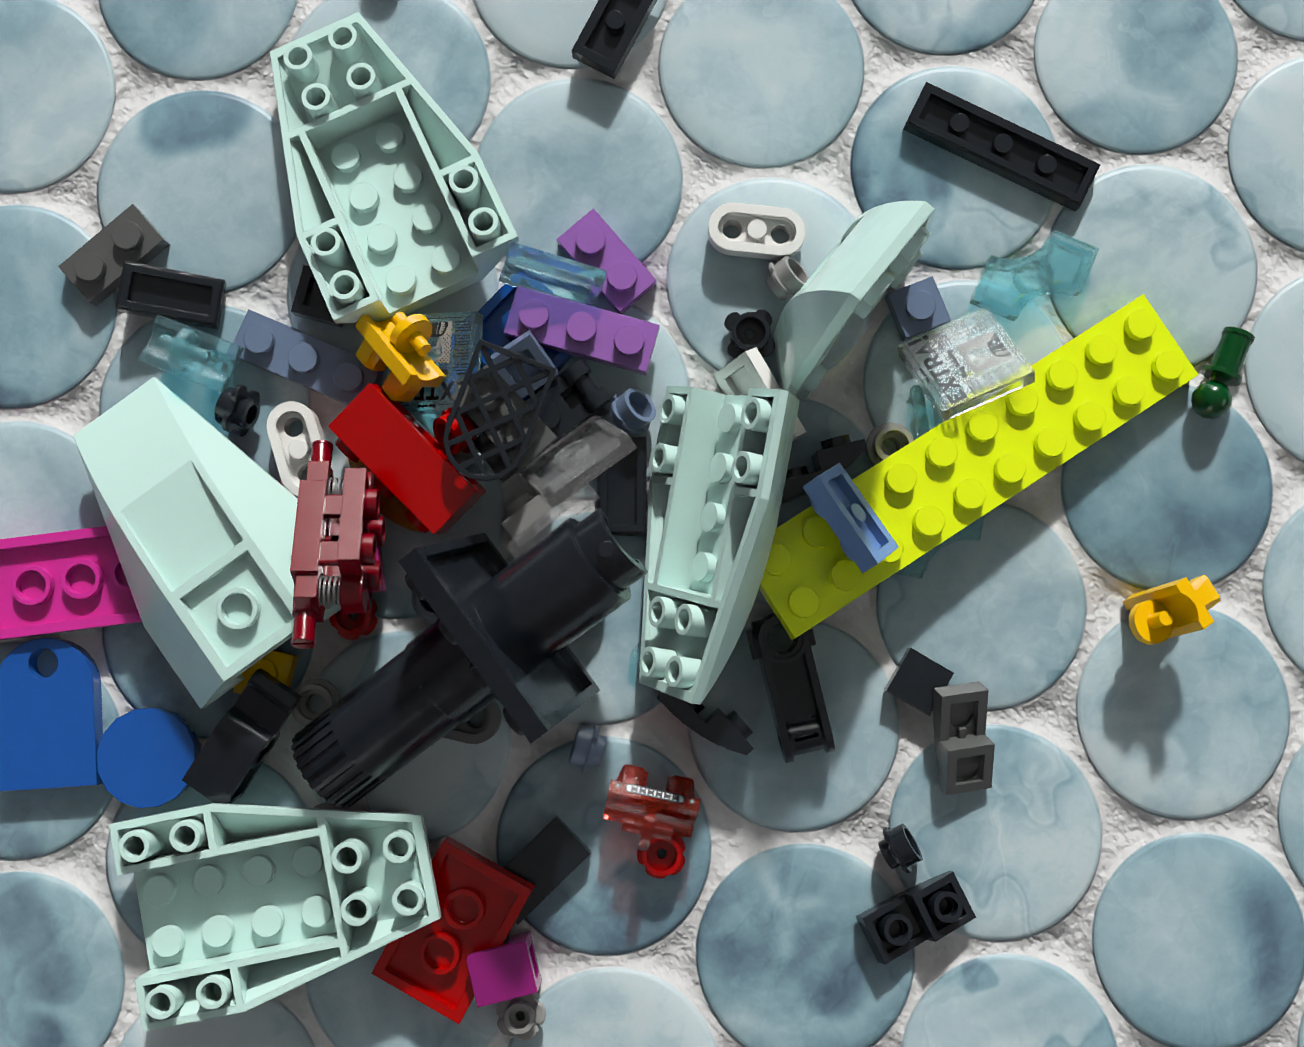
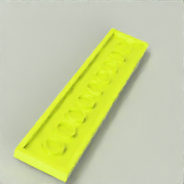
M1142 294L1028 367L1027 370H1023L1024 373L1021 372L1016 377H1012L854 478L852 481L899 546L868 571L862 573L857 564L845 555L841 548L840 540L827 521L815 512L812 506L777 527L759 589L791 639H795L1198 376V373L1145 295Z

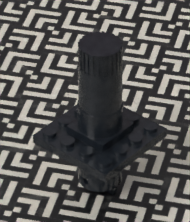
M599 507L581 522L568 518L509 565L486 533L417 547L401 558L398 562L407 573L405 575L407 586L416 597L429 603L438 620L411 640L398 655L294 735L292 739L293 745L291 746V750L294 752L293 759L296 760V766L301 771L304 780H307L310 788L314 789L317 795L323 797L329 804L333 803L336 807L349 808L458 725L468 722L496 700H499L504 706L503 716L511 729L518 735H525L531 744L600 691L599 687L568 645L631 598L630 586L648 573L639 559L633 560L614 538L606 524L609 518Z

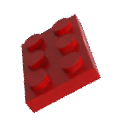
M447 836L442 841L432 860L442 917L388 943L371 974L453 1022L460 1024L475 997L466 961L468 955L504 944L535 885Z

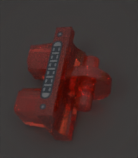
M628 764L623 765L617 780L611 779L603 819L622 823L621 831L640 835L638 850L648 852L651 837L670 842L672 834L691 838L701 799L695 798L693 779L678 775L668 777L665 791L646 787L648 772L644 768Z

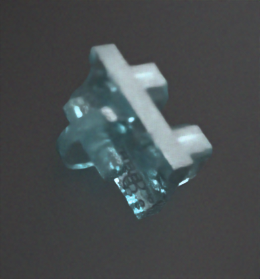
M157 314L151 338L138 360L222 393L228 388L233 379L244 348Z

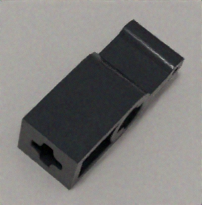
M264 669L256 670L235 705L226 712L216 725L182 781L213 803L231 804L239 799L280 736L279 731L300 702L302 696Z

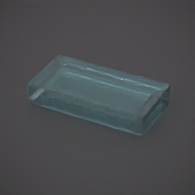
M511 241L498 281L514 287L520 286L594 306L604 286L607 271Z

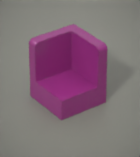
M530 931L511 935L507 944L470 953L466 959L477 1008L537 993L542 978Z

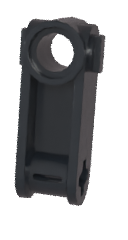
M772 613L762 620L751 622L752 630L746 631L752 659H759L785 763L793 762L794 756L822 749L826 753L834 752L833 734L811 646L816 645L813 629L811 628L793 639L792 645L787 650L775 652L768 643V634L774 626L782 624L776 614Z

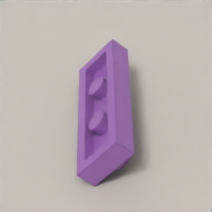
M517 286L504 329L505 337L516 339L530 330L541 347L647 376L660 325Z

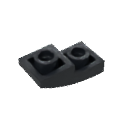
M847 434L820 442L822 450L816 451L811 456L814 472L808 473L807 466L787 470L781 504L807 495L803 486L839 462L844 469L848 468L867 449L865 439L851 442L850 436Z
M663 692L657 695V699L676 718L714 744L743 755H748L754 749L746 740L753 734V731L734 710L726 716L718 707L703 720L699 716V713L705 708L702 703L701 705L691 704Z
M953 871L945 872L919 883L855 916L877 962L885 965L924 941L936 942L976 918Z

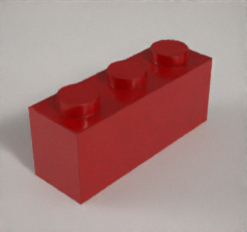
M369 383L328 425L338 437L335 441L338 449L353 462L357 463L361 460L373 472L374 486L389 498L395 495L408 508L404 512L406 518L425 534L428 531L433 535L446 533L486 492L477 480L469 479L456 471L437 440L399 401L391 400L381 385Z

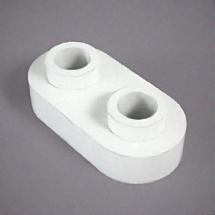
M726 203L719 206L712 213L708 225V238L711 245L718 252L729 256L781 260L786 255L793 257L800 251L806 236V227L801 216L795 211L783 207ZM733 225L740 230L741 234L737 238L730 239L724 235L723 229ZM781 230L787 234L789 240L779 244L773 241L771 234L774 231Z
M288 401L279 404L271 411L267 419L266 428L281 482L289 492L298 496L300 480H303V471L308 467V461H311L312 443L316 440L325 439L319 419L314 411L302 403ZM294 421H302V433L296 437H291L289 433L290 425Z

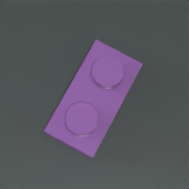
M594 208L557 238V243L618 314H623L657 285V280Z

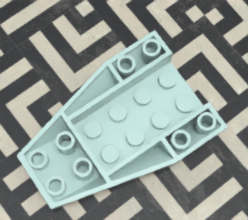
M359 12L270 51L296 236L336 324L357 323L362 314L369 315L374 321H384L393 317L398 312H403L407 315L483 280L519 241L518 235L477 150Z
M926 201L886 203L866 211L851 224L834 249L782 310L773 333L778 381L782 390L789 391L804 402L808 399L829 369L822 363L847 323L855 314L864 320L884 296L888 287L891 286L896 290L922 256L923 252L920 248L932 234L927 229L935 210L934 207Z
M153 377L78 431L73 437L142 623L199 708L203 709L243 681L245 678L241 673L293 636L294 582L290 573L298 498L158 378ZM338 601L335 607L333 602L330 607L327 603L324 620H327L341 609V606H338Z
M667 386L665 397L662 399L659 408L661 422L657 444L653 448L650 457L652 471L649 484L645 568L648 573L644 578L639 683L691 704L701 705L734 650L759 590L776 531L800 402L789 391L749 388L748 395H726L696 387Z
M211 803L108 824L117 876L134 873L150 967L149 971L134 980L143 1032L246 1012L442 917L423 814Z

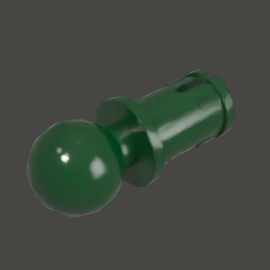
M1225 327L1221 333L1222 337L1210 365H1205L1202 368V375L1208 378L1209 381L1197 386L1191 397V404L1195 413L1202 418H1220L1227 414L1231 408L1232 395L1228 386H1239L1241 384L1242 377L1239 373L1249 348L1255 339L1252 333L1244 329Z

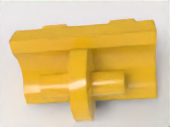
M398 312L393 317L384 321H374L369 315L362 314L355 327L362 334L364 340L355 355L365 367L372 371H385L388 366L391 371L383 382L382 389L391 400L411 402L422 387L439 388L446 376L428 355L431 345L427 341L432 334L433 326L424 315L413 314L407 317L403 312Z
M1202 575L1190 581L1185 577L1132 594L1122 602L1126 609L1130 610L1129 627L1135 638L1144 644L1155 645L1166 641L1168 638L1203 630L1211 625L1214 620L1208 610L1219 603L1221 599L1208 577Z

